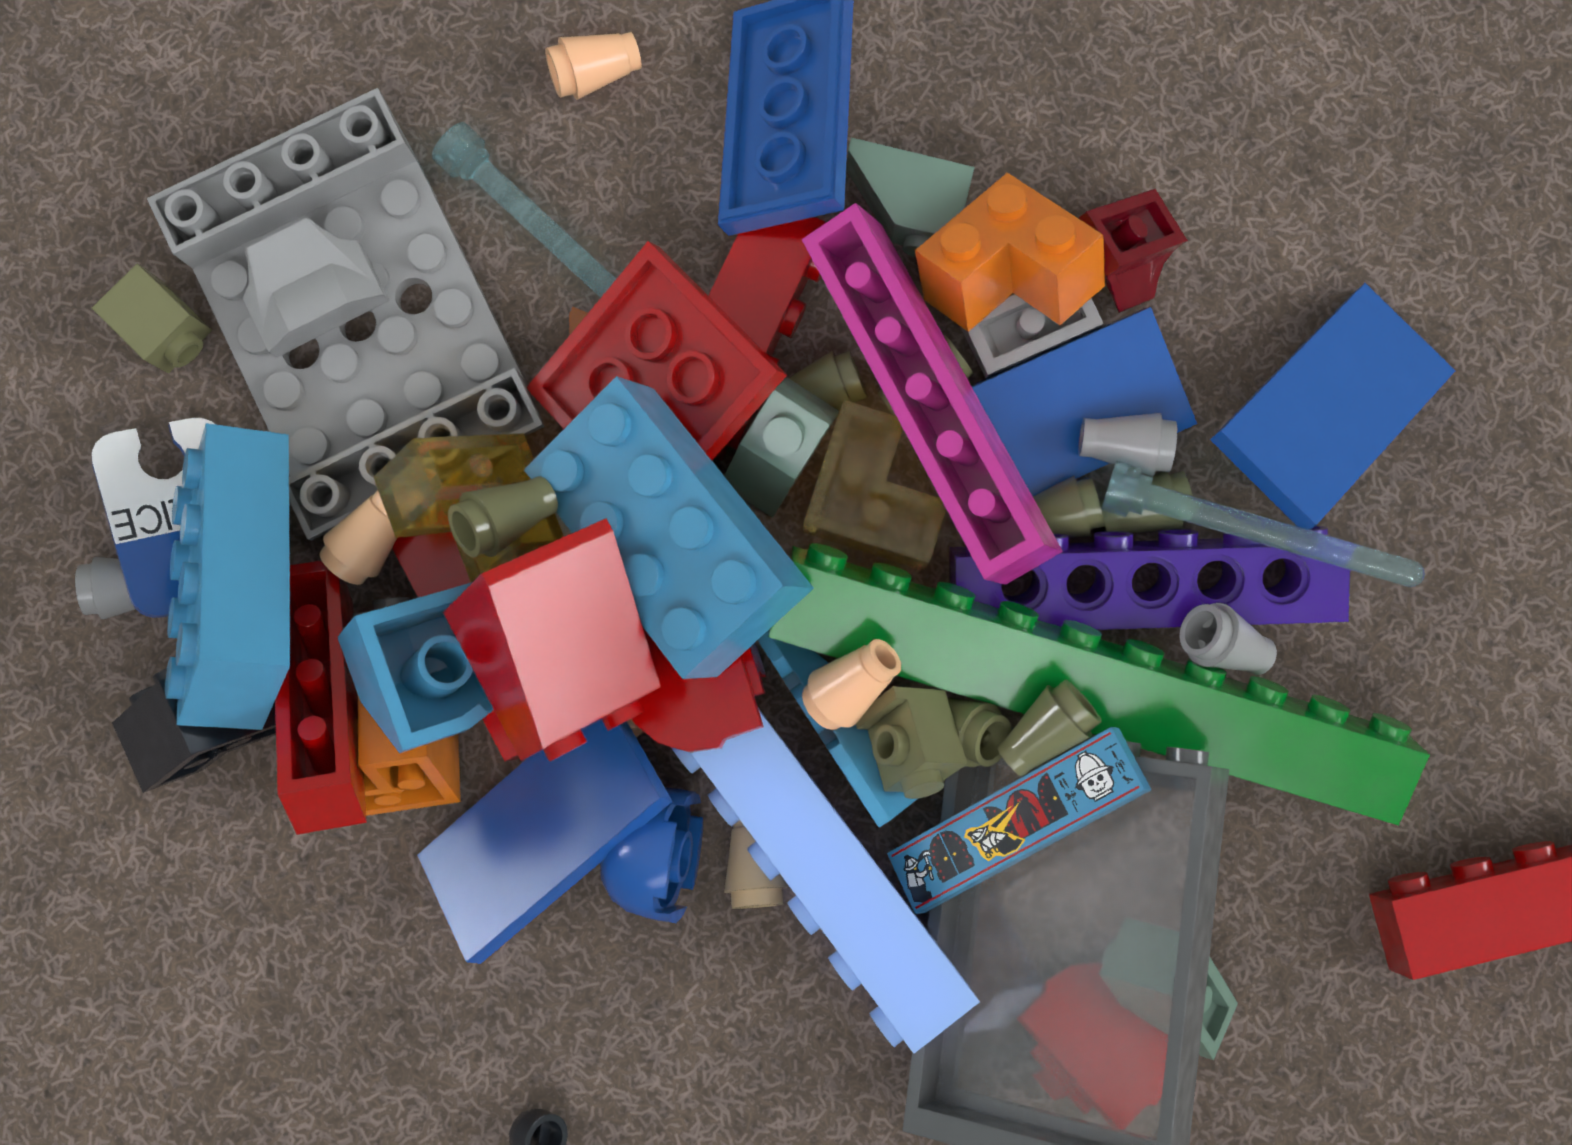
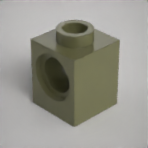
M138 263L92 307L144 361L168 374L175 367H183L193 361L203 348L202 340L212 331L160 278Z

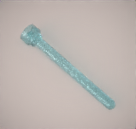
M460 122L451 127L434 147L432 159L451 177L460 176L465 181L473 179L601 298L616 278L488 161L490 153L484 148L485 140L467 123Z
M1116 461L1101 509L1102 511L1126 518L1128 511L1141 515L1143 509L1406 587L1419 585L1425 577V570L1417 561L1151 484L1153 478L1142 475L1141 467L1121 461Z

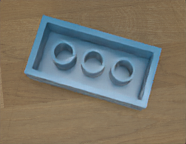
M616 376L524 469L530 479L542 476L550 483L557 497L558 510L556 513L571 533L607 518L616 538L641 624L682 679L718 677L814 589L654 388Z
M206 423L199 448L186 449L182 472V486H176L173 498L172 524L181 525L180 541L174 540L172 547L170 580L179 581L178 598L172 597L170 603L167 635L168 638H176L177 644L176 657H170L167 665L166 699H177V725L262 730L290 667L289 434Z

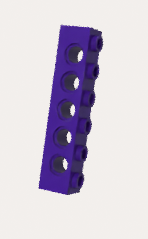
M1296 525L1287 527V536L1263 537V529L1232 527L1223 529V538L1198 539V531L1168 529L1158 531V540L1133 541V533L1105 531L1094 533V542L1069 543L1068 535L1056 533L1054 536L1063 552L1032 569L1030 587L1024 593L1017 596H1009L1002 593L1000 583L984 580L966 545L965 547H949L950 583L973 592L976 595L974 601L999 608L1001 601L1014 602L1039 614V621L1062 627L1064 620L1077 621L1096 630L1181 627L1183 620L1192 609L1199 605H1210L1213 603H1223L1230 606L1250 625L1349 622L1351 544L1328 535V528L1316 525L1305 533ZM1283 558L1286 568L1284 577L1275 586L1265 588L1263 585L1265 568L1272 561ZM1220 561L1222 575L1218 583L1212 588L1199 590L1197 577L1201 568L1209 562ZM1146 563H1157L1159 576L1155 585L1143 592L1134 591L1132 588V578L1135 571ZM1081 565L1094 566L1096 576L1093 585L1083 593H1069L1067 591L1069 574Z

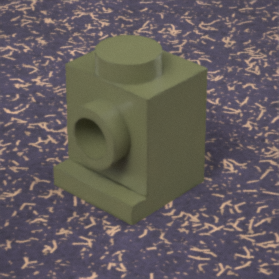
M893 686L876 699L856 723L857 729L868 730L873 755L877 762L884 791L903 792L904 796L909 799L927 797L944 788L943 781L967 765L945 690Z

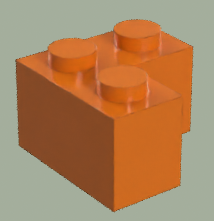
M1009 173L1003 175L915 250L924 300L967 332L973 329L1013 293L1058 325H1061L1105 286L1103 234Z
M358 696V766L364 772L366 816L461 802L458 734L399 754L360 702Z

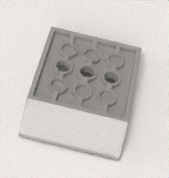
M378 88L147 198L173 255L193 269L269 432L289 434V474L291 476L289 477V501L308 540L312 541L329 532L367 498L374 495L380 486L389 487L404 496L544 427L534 398L526 389L528 383L417 157ZM303 218H309L336 237L357 240L362 245L390 301L369 311L374 314L376 319L375 330L369 338L359 342L348 340L345 333L346 323L314 338L317 340L320 349L316 362L308 368L296 369L290 363V351L279 357H275L268 352L243 300L249 284L245 249L251 244ZM414 284L429 286L432 290V301L429 307L418 314L403 312L401 297L404 291Z

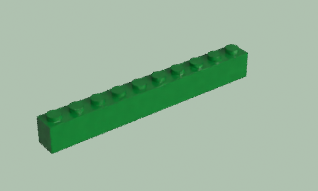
M817 543L809 544L808 550L792 546L789 558L814 589L768 631L769 638L836 658H840L864 645H868L875 639H880L888 643L900 658L901 671L896 676L1023 714L1028 711L1047 685L1055 688L1066 679L1085 696L1100 716L1102 722L1091 730V733L1094 735H1098L1110 727H1116L1120 729L1127 742L1141 743V749L1166 756L1167 747L1209 752L1208 766L1229 769V775L1398 826L1430 756L1410 736L1411 727L1392 717L1373 713L1369 721L1349 715L1351 710L1348 707L1324 696L1312 695L1309 702L1288 696L1289 691L1285 687L1261 677L1251 676L1248 684L1227 678V672L1224 669L1199 666L1190 658L1186 665L1163 658L1165 653L1162 650L1143 641L1127 639L1125 645L1122 646L1102 640L1101 632L1077 621L1064 620L1062 627L1039 621V614L1014 602L1001 601L999 608L974 601L976 595L973 592L955 584L938 582L936 589L911 582L912 575L889 564L874 563L872 570L846 562L848 556L844 552Z

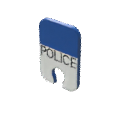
M189 418L169 422L168 427L173 444L181 450L184 457L187 448H199L205 424H214L212 421L204 418ZM136 428L113 432L103 436L95 443L92 450V467L128 595L134 608L142 615L152 618L167 617L172 597L178 598L179 581L170 580V560L174 540L180 541L181 525L172 524V506L176 486H182L183 470L177 476L169 479H156L149 476L142 470L138 462L141 444Z

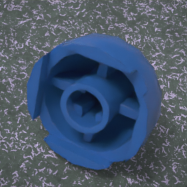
M665 788L673 802L647 824L626 836L599 864L602 883L613 902L627 912L651 920L676 924L683 917L687 906L675 905L680 889L693 890L702 845L703 817L691 816L690 805L701 803L700 795L694 791Z

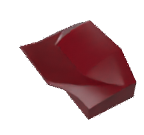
M1156 189L1086 211L1078 218L1103 234L1105 282L1119 313L1155 298L1158 280L1164 263L1177 248L1188 241Z

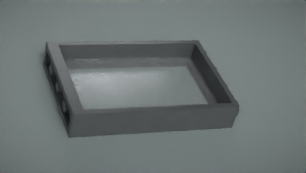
M1127 742L1152 789L1151 791L929 911L927 931L977 995L980 1003L915 1054L912 1052L903 1132L950 1145L1190 1144L1229 769L1208 766L1209 752L1167 747L1165 760L1140 757L1142 744ZM1003 758L988 767L982 765L977 767L964 766L945 780L940 823L1020 779L1021 776L1014 772ZM1044 763V764H1042V765H1040V766L1034 768V769L1031 770L1030 772H1032V771L1036 770L1037 768H1039V767L1045 765L1046 763Z

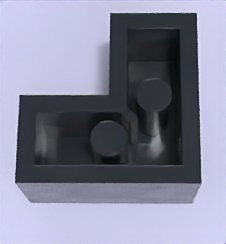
M167 668L152 677L155 683L153 686L145 688L129 697L131 706L112 722L143 793L199 773L227 752L276 735L275 702L262 730L177 725V699H166L165 697Z

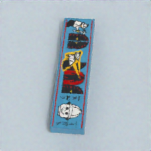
M1110 727L887 854L914 913H925L1152 789L1120 729Z

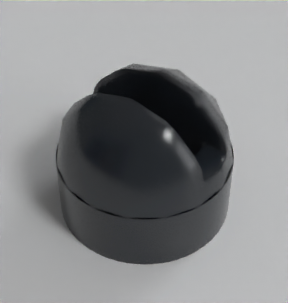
M536 1108L522 1112L514 1120L509 1131L510 1145H566L568 1137L566 1123L560 1116L545 1109Z

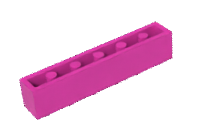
M854 203L803 238L802 241L984 580L1006 585L1063 552L882 224L857 203Z

